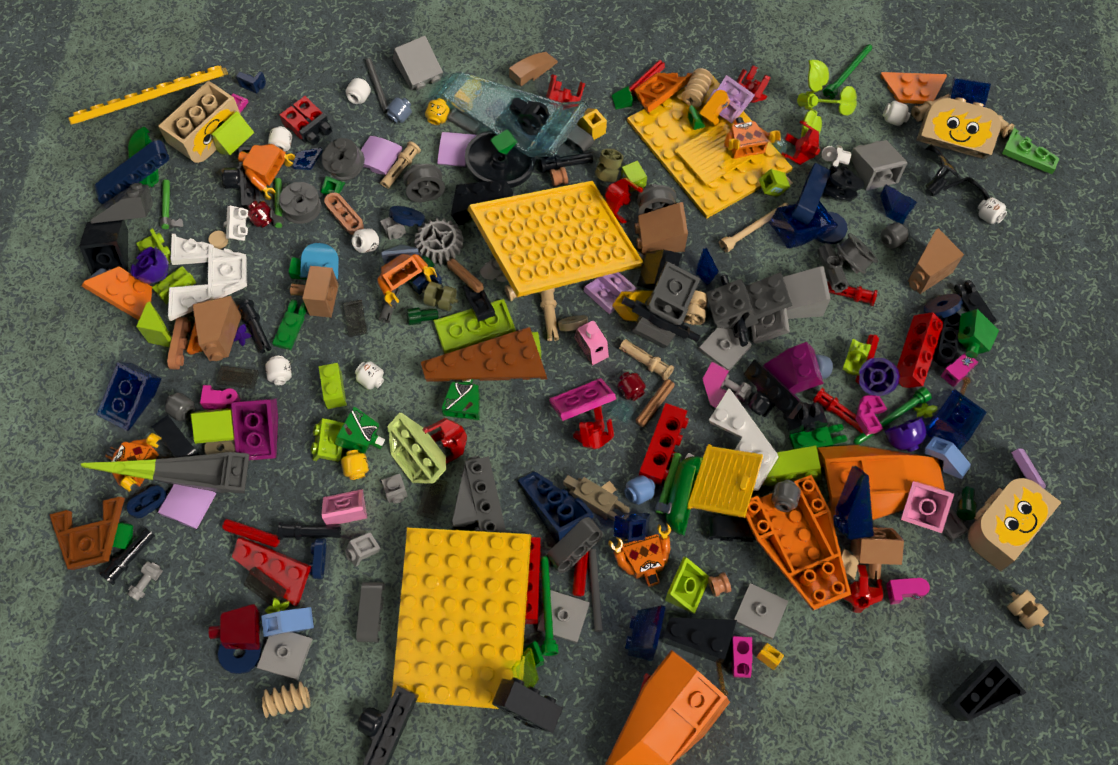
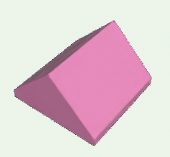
M913 481L901 520L942 533L954 493Z
M363 489L323 497L322 519L326 525H338L367 518Z

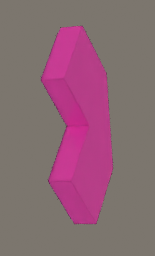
M711 362L703 377V382L710 405L717 408L727 392L721 386L729 370Z
M867 395L860 399L856 421L865 435L878 433L883 429L875 416L887 410L880 396Z

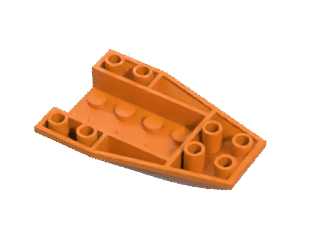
M860 445L817 448L820 467L825 469L830 497L827 505L831 511L833 524L872 521L903 511L913 481L945 490L939 459L935 457Z
M809 475L794 481L801 490L799 502L795 509L789 512L780 511L775 508L771 501L772 494L761 498L757 495L750 499L745 518L757 542L814 611L850 596L851 592L831 511L813 476Z
M671 650L644 684L605 765L674 764L705 736L730 701L727 696L698 670Z

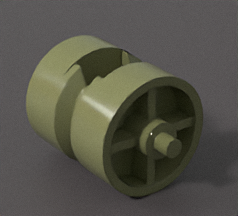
M603 149L595 175L602 181L614 182L617 180L618 169L621 167L623 155L615 149Z
M431 281L427 285L426 290L423 289L422 291L424 293L423 301L426 305L432 307L438 305L439 309L451 311L452 306H450V303H458L456 288L442 287V284Z

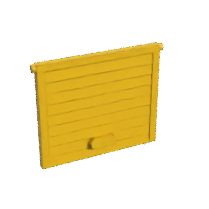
M725 122L719 123L674 150V153L680 156L705 186L753 158V155L733 158L732 150H728L724 146L726 135L730 132Z
M708 444L687 508L745 518L763 460V454L712 447V445Z

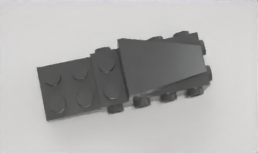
M474 456L465 461L452 520V530L506 533L489 456L483 458Z

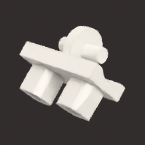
M836 145V149L833 146H826L822 150V158L825 161H832L834 166H838L839 163L849 165L851 152L844 151L840 145Z
M227 206V221L224 222L227 239L245 241V236L248 233V228L245 226L246 218L248 217L247 209Z

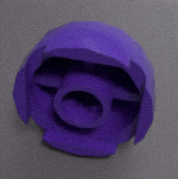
M148 247L137 256L136 259L139 260L137 264H132L130 272L133 277L143 283L153 284L166 278L169 262L166 255L157 247L155 249Z
M869 359L859 370V384L870 395H888L899 384V371L894 363L888 359Z
M921 417L908 420L901 425L893 426L884 431L890 445L899 450L907 449L908 452L919 449L918 445L926 437V427Z

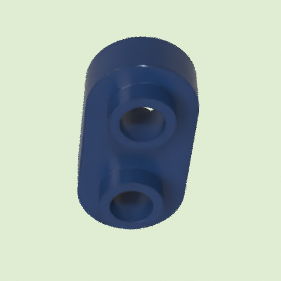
M160 486L148 488L128 502L127 512L134 518L146 516L162 506L167 497L166 491ZM156 495H160L158 500H154ZM138 506H142L140 511H136Z
M317 538L315 543L311 544V554L314 556L313 563H310L311 569L309 574L313 575V579L324 578L327 547L325 538Z

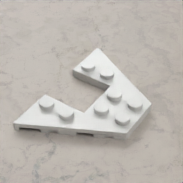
M172 234V265L208 262V285L169 287V320L172 321L192 312L193 304L223 298L247 287L246 254L232 252V250L225 248L224 250L217 249L212 244L196 242L191 238L186 240L176 237V234Z
M728 388L710 417L709 422L741 438L735 450L763 454V460L753 491H758L777 461L778 454L731 389ZM688 453L686 458L694 455Z

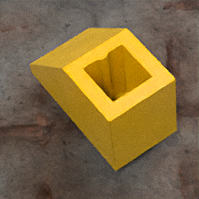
M586 108L572 116L577 125L588 132L594 140L606 134L607 120L597 109Z
M622 291L612 306L623 320L637 321L639 315L632 312V308L622 304L624 297L626 296L633 301L638 300L645 303L653 291Z

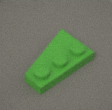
M1013 128L1002 154L1053 174L1060 158L1043 147L1035 146L1031 143L1032 139L1027 136L1025 138L1018 134L1019 131Z

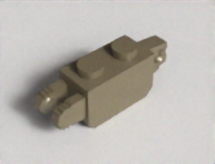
M568 475L563 482V485L570 489L569 493L575 499H581L593 513L605 520L609 518L618 524H622L623 518L614 513L613 509L616 508L625 514L630 512L629 507L618 501L617 496L585 477L576 480Z

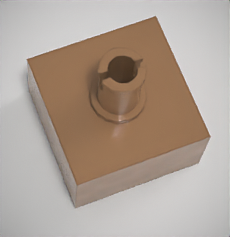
M310 266L306 285L291 284L290 294L303 296L302 299L311 316L332 318L339 286L333 268Z
M852 527L851 552L859 563L869 564L868 578L875 579L876 576V579H880L882 564L902 565L904 540L893 528Z

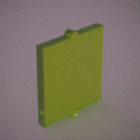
M527 648L521 656V660H518L512 667L514 678L525 682L523 686L527 688L528 686L534 687L539 681L532 648Z

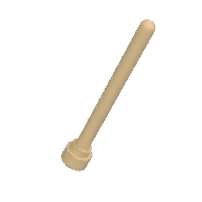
M783 203L734 236L722 238L719 240V246L721 248L725 247L724 251L726 253L734 248L736 242L789 208V204Z

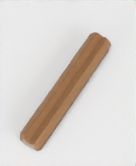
M453 258L447 261L448 268L476 293L484 290L483 283Z
M669 379L664 381L637 417L636 423L639 426L644 427L674 388V382Z

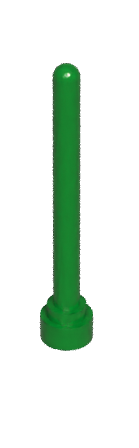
M871 44L866 45L833 84H829L824 88V96L830 95L828 98L831 100L836 97L841 84L872 50Z
M925 387L916 390L912 399L879 421L884 428L915 405L925 404L931 400L930 392ZM863 432L854 439V444L860 445L874 434L865 435Z
M542 556L540 565L545 641H543L541 649L543 656H554L559 654V649L553 637L549 561L546 556Z

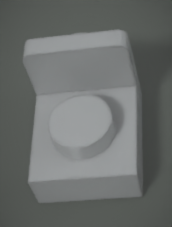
M393 217L380 221L389 240L393 238L398 239L406 233L405 226L396 223Z
M401 474L381 480L389 503L397 504L404 501L405 497H408Z
M370 532L349 541L345 553L347 559L356 567L362 559L379 553L381 548Z

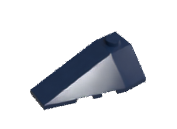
M533 472L518 480L522 490L557 543L582 519L586 517L592 519L594 517L592 511L581 499H575L570 496L568 491L557 488L553 485V482L537 472Z

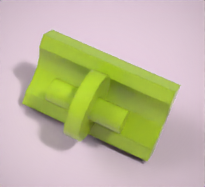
M852 339L842 370L848 374L860 376L859 370L866 362L871 345Z

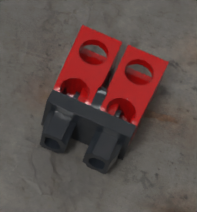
M306 96L294 103V108L290 106L280 114L282 124L292 130L304 143L309 142L312 145H316L320 141L318 133L322 132L325 136H328L332 132L327 116ZM292 113V116L287 118V115Z

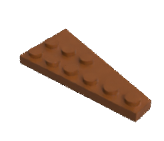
M530 327L421 362L427 382L470 381V379H480V381L518 378L523 380H530V378L547 379Z

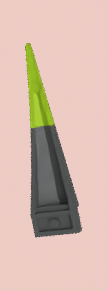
M224 452L153 460L81 463V466L83 468L214 492L245 494L250 456L247 453Z

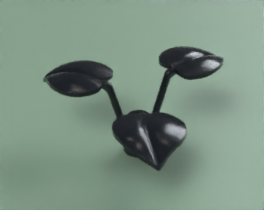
M930 144L925 149L938 154L941 168L926 185V188L934 196L942 189L946 191L948 188L968 181L982 192L985 200L989 199V195L984 187L971 177H965L946 186L945 184L948 183L944 179L946 174L951 171L959 178L958 172L937 147ZM946 168V171L940 175L943 169Z

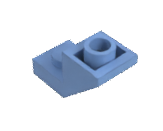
M934 436L925 448V454L944 461V473L962 479L971 466L969 461L952 442Z
M311 607L279 611L261 616L264 637L287 632L295 633L314 628Z

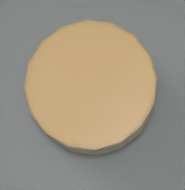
M214 231L209 236V242L214 248L222 249L228 244V239L223 231Z

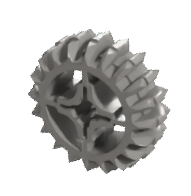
M436 218L435 222L429 219V224L423 223V228L418 227V233H415L414 244L419 250L420 257L426 256L434 264L436 261H439V264L442 265V260L447 262L449 258L455 259V254L460 255V249L463 248L464 240L462 231L458 229L457 224L453 225L451 220L446 222L445 218L442 221Z

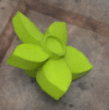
M923 403L921 408L913 407V409L917 412V417L923 416L927 418L933 416L932 413L937 411V406H928L927 403Z
M274 598L273 606L267 607L265 612L270 614L285 611L289 606V601L280 604V601Z

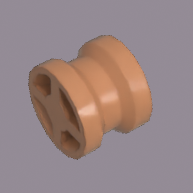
M560 167L559 170H550L554 187L562 183L564 185L568 184L565 167Z
M724 572L720 573L717 577H708V584L714 597L719 596L722 592H731L729 579Z

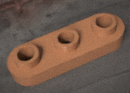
M330 193L325 197L326 208L349 234L353 235L355 231L364 229L362 219L340 194Z
M187 317L176 318L167 360L169 369L179 370L180 366L184 364L183 351L188 346L186 336L187 332L191 331V322L188 321Z

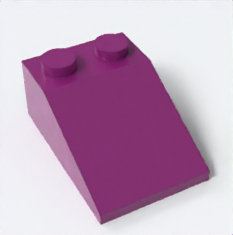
M808 342L788 348L764 364L793 394L824 384L815 351Z
M277 398L232 402L236 453L249 454V460L276 458L278 432Z

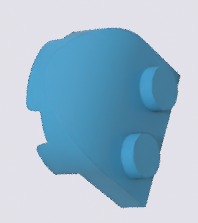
M323 243L308 245L303 250L300 258V278L308 277L310 266L333 268L335 277L338 280L339 259L337 252L331 246Z

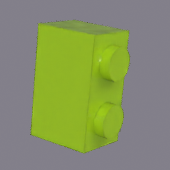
M338 363L319 366L323 399L327 409L347 406L342 372Z

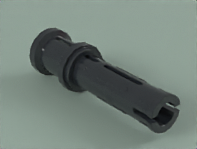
M589 152L564 157L554 155V157L546 159L541 157L539 159L541 172L545 173L551 169L559 170L560 167L593 163V154Z
M252 300L242 301L238 304L237 308L244 316V323L249 325L260 353L266 352L263 347L264 345L267 351H270L272 347L259 322L260 315L254 309V302Z
M279 522L278 540H283V538L300 540L302 537L341 538V525H303L301 522L296 524Z
M144 528L118 558H113L112 563L104 572L101 571L99 574L114 585L115 580L121 573L128 570L127 565L155 535L147 528Z

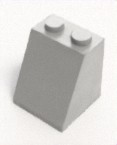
M426 36L394 48L393 61L411 90L415 88L420 90L429 82L434 84L441 80L443 71Z
M887 140L875 141L867 145H858L853 148L851 153L852 163L859 178L865 184V191L899 183L907 165V161Z
M824 266L783 277L793 305L786 308L788 319L820 317L824 315L830 302Z

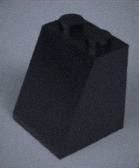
M125 221L87 222L79 247L91 276L101 268L108 271L109 269L121 267L128 272V229Z

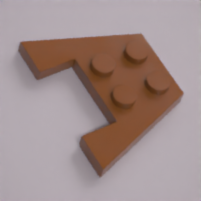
M119 496L104 500L102 521L72 528L71 511L65 510L49 514L67 569L76 570L109 562L125 498Z

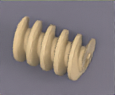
M698 68L693 71L682 93V99L688 106L692 105L694 108L701 106L713 79L712 74L708 70Z
M301 681L297 689L291 683L289 691L286 690L284 685L281 687L280 693H278L276 687L273 688L272 695L269 694L267 689L264 690L262 707L265 718L269 716V713L271 716H276L278 711L280 714H285L286 709L289 712H293L295 706L298 710H302L303 705L306 708H310L309 691L307 687L303 686Z

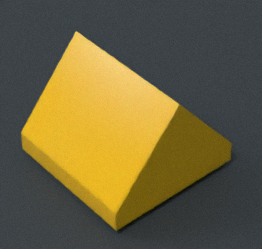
M766 643L756 658L772 670H775L784 655Z

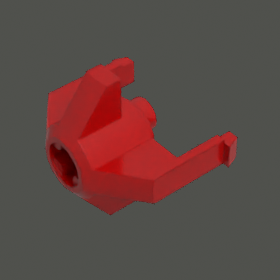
M752 65L745 80L741 83L747 73L743 69L736 82L755 94L750 103L766 100L767 95L763 94V91L770 77L764 75L761 82L756 79L752 81L758 67Z
M552 74L546 97L553 108L567 112L579 106L585 83L580 82L576 96L571 95L570 89L564 88L560 90L562 82L556 81L557 75Z
M802 120L799 123L808 128L805 136L797 139L787 133L784 138L796 146L795 154L793 157L784 152L781 154L782 157L789 158L799 165L817 156L821 150L819 149V131Z
M628 178L614 182L605 192L606 203L614 216L620 220V223L627 222L617 212L621 206L629 204L630 188L633 187L638 192L643 191L642 187L637 186Z
M602 406L594 408V423L580 422V431H575L573 434L574 438L581 442L583 447L588 449H599L614 437L612 419H608L606 422L608 432H604Z
M444 418L422 429L426 434L440 427L441 430L431 435V438L435 442L440 440L444 448L450 449L452 455L446 457V463L463 455L467 435L460 424Z
M857 565L859 579L849 585L851 595L843 598L853 605L852 611L854 613H861L865 608L883 599L882 580L876 579V588L869 587L865 565Z

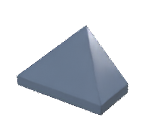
M398 245L382 251L383 262L388 263L401 254L419 255L418 248L406 245Z

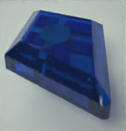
M322 147L296 152L293 168L311 170L323 152Z
M703 248L695 273L708 285L719 271L708 249Z

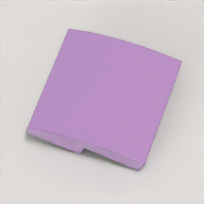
M726 75L718 89H714L706 103L716 91L724 90L729 96L730 103L726 108L722 109L719 115L733 123L745 110L755 94Z
M442 132L437 164L466 167V147L477 135Z
M370 136L361 149L365 158L363 167L370 168L374 173L386 175L403 148L389 140Z
M618 272L597 277V279L586 285L583 291L610 314L615 310L612 305L622 291H636L637 288Z
M1017 449L1011 452L1025 478L1045 488L1044 481L1025 450Z
M174 484L158 513L183 525L197 529L216 493Z

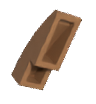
M547 52L534 54L509 68V76L521 87L532 79L534 81L557 64L558 61Z

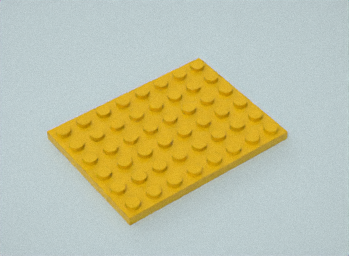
M714 76L701 106L695 108L699 113L714 89L717 90L720 86V83ZM685 87L650 113L643 109L627 118V122L706 219L762 188L759 178L770 169L787 174L793 168L774 145L768 142L765 153L753 155L751 160L705 186L680 156L674 153V150L714 127V125L703 119L704 128L697 130L692 128L688 119L690 106L682 99ZM744 111L739 116L743 118L745 123L752 121ZM718 115L719 123L725 122L726 126L731 130V126L734 124Z
M593 181L471 204L468 207L472 219L517 297L638 268L644 263Z
M407 528L392 697L397 686H402L418 694L416 702L499 709L492 702L501 680H511L512 677L521 680L531 534Z

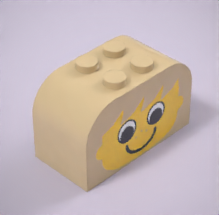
M208 80L158 127L169 145L193 162L199 163L206 160L216 151L212 133L236 111L238 113L240 111L234 97Z
M944 98L935 102L926 112L916 141L986 159L993 153L1001 129V121L995 111L983 107L984 105L981 103L973 102V104H970L963 98Z
M1025 478L1015 479L1003 490L998 488L987 499L985 505L978 510L974 518L976 520L968 531L969 543L974 551L1001 572L1017 559L1061 504V501L1032 480Z

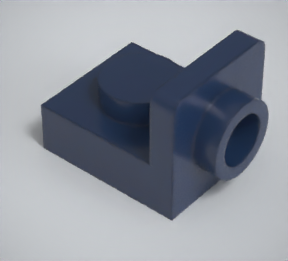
M260 71L255 77L239 72L236 76L240 87L256 94L266 84L264 74Z
M424 272L412 282L414 291L420 295L423 289L426 290L429 281H427ZM437 272V278L435 275H430L431 281L442 284V278Z

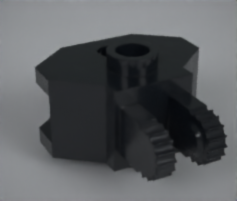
M514 97L509 110L518 117L517 121L524 132L529 135H538L542 125L546 124L550 116L547 106L541 102H532L530 100L527 103L520 98Z
M832 165L824 192L839 200L852 201L857 198V191L865 185L863 180L854 175L852 171H849L846 166H842L839 169L838 166Z
M817 402L812 404L804 403L793 419L788 418L785 414L783 415L784 420H787L789 426V434L803 431L812 432L828 424L823 408Z

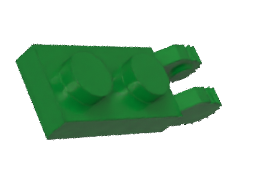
M291 300L288 311H286L273 340V346L287 350L292 349L305 319L304 316L307 308L304 302L299 308V313L294 314L298 302L297 300Z
M842 424L817 428L812 432L803 431L789 435L793 449L816 446L817 448L831 447L834 444L843 443L848 440L846 435L831 438L830 433L840 432L844 429Z

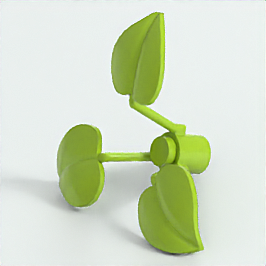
M808 60V86L812 91L799 94L797 103L800 107H805V110H809L805 114L803 121L819 131L820 134L822 119L820 116H817V111L813 107L818 102L840 103L839 113L848 116L856 108L857 94L852 86H846L840 92V100L818 99L813 93L821 91L822 86L827 84L829 70L819 60ZM803 125L801 137H804L808 131V128Z

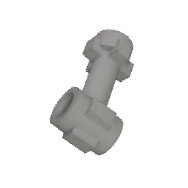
M727 375L721 388L725 385L735 391L734 395L739 401L743 402L745 399H748L752 387L745 382L738 385L729 380L730 375Z
M153 562L145 563L141 569V573L144 574L135 587L130 586L127 595L137 601L140 597L143 598L145 593L142 591L151 579L156 581L163 572L160 566Z

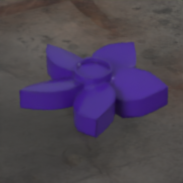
M245 324L237 328L233 341L239 340L242 347L245 345V339L252 337L246 332Z

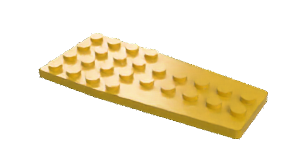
M214 66L207 69L208 73L199 71L190 74L191 78L186 76L174 79V84L172 82H165L156 85L157 89L155 90L154 87L141 90L142 94L140 95L136 92L124 96V100L118 98L107 101L108 105L106 106L103 103L90 107L91 111L84 109L73 112L74 116L68 119L71 125L166 95L167 93L228 75L226 68Z

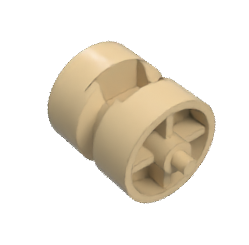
M695 290L683 322L691 325H700L705 322V309L708 303L707 294Z
M1025 590L1020 595H1016L1014 592L1010 594L1013 597V602L1009 603L1006 607L1014 616L1020 617L1019 621L1027 630L1038 624L1041 628L1045 625L1042 621L1049 612L1041 603H1035L1036 598L1028 590Z

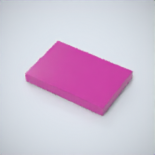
M600 378L552 397L549 401L555 412L564 421L614 401L616 396Z

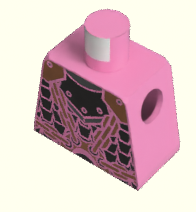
M591 321L576 330L574 338L592 366L609 357L607 340L595 321Z

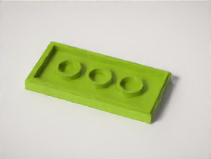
M501 299L491 302L496 316L479 322L472 309L433 320L444 354L515 332L516 329L505 300Z

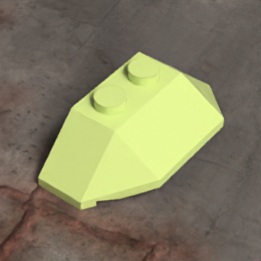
M399 413L387 426L391 456L412 483L434 484L446 470V455L431 436L423 432L422 426L403 413Z

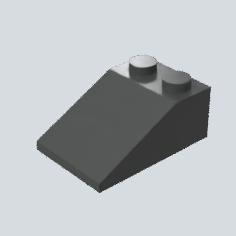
M134 183L99 206L91 218V223L147 217L153 206L148 184Z

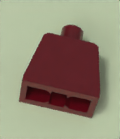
M255 604L222 613L220 625L209 627V638H220L221 644L226 649L259 650V609Z

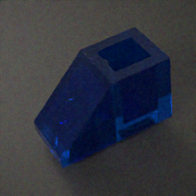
M887 184L880 194L886 217L904 224L917 202Z
M650 513L616 515L614 536L628 542L645 540L649 533Z

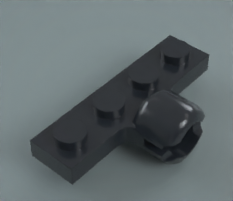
M239 147V153L241 151L249 153L252 147ZM239 161V167L222 169V186L225 189H240L241 206L244 209H249L247 206L253 201L260 202L259 189L248 179L242 165L243 162Z
M754 359L743 375L757 388V392L748 402L749 408L757 415L766 417L776 406L788 418L793 419L804 405L795 394L758 360Z
M397 686L385 713L373 707L366 708L362 712L357 723L358 731L372 739L371 747L363 765H389L417 701L418 694L402 686Z

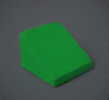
M629 86L612 94L615 109L632 107L633 99Z
M691 105L688 111V119L694 130L704 128L705 124L701 115Z
M507 129L493 137L491 142L500 153L507 155L517 143V140Z
M326 176L321 193L325 195L330 193L339 194L345 182Z
M295 257L291 258L289 267L291 279L307 280V278H300L301 261Z
M119 522L112 547L126 549L133 541V525Z
M534 641L523 650L530 670L544 665V658L539 645Z

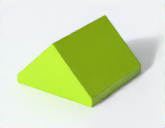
M236 111L212 133L216 150L220 154L231 155L254 131L240 113Z
M151 302L146 303L136 327L148 343L170 347L172 337Z
M232 408L201 410L191 414L195 444L234 440Z
M683 557L665 601L695 614L710 576L687 557Z

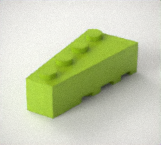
M811 446L776 452L778 459L761 486H772L784 480L794 482L809 475H812L815 481L822 480L817 447Z

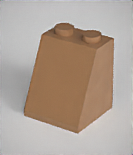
M683 202L638 216V223H635V234H639L637 249H641L642 254L646 255L649 251L663 249L673 252H685L688 230Z
M939 228L935 230L908 280L910 287L915 291L917 290L919 294H922L953 273L964 255Z
M227 296L193 304L198 343L208 360L220 361L223 358L229 357L241 319V313L232 297Z

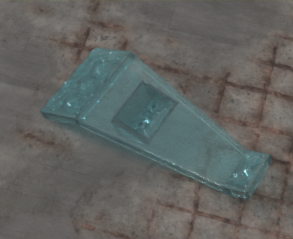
M463 72L451 73L433 96L435 100L440 98L446 102L448 101L496 135L508 129L517 140L514 147L528 157H553L556 155L560 146L567 140L568 135L576 127V124L589 107L586 101L561 103ZM514 97L520 98L527 103L530 100L532 102H541L547 106L550 116L546 124L542 125L538 135H529L524 132L517 121L518 117L509 110Z

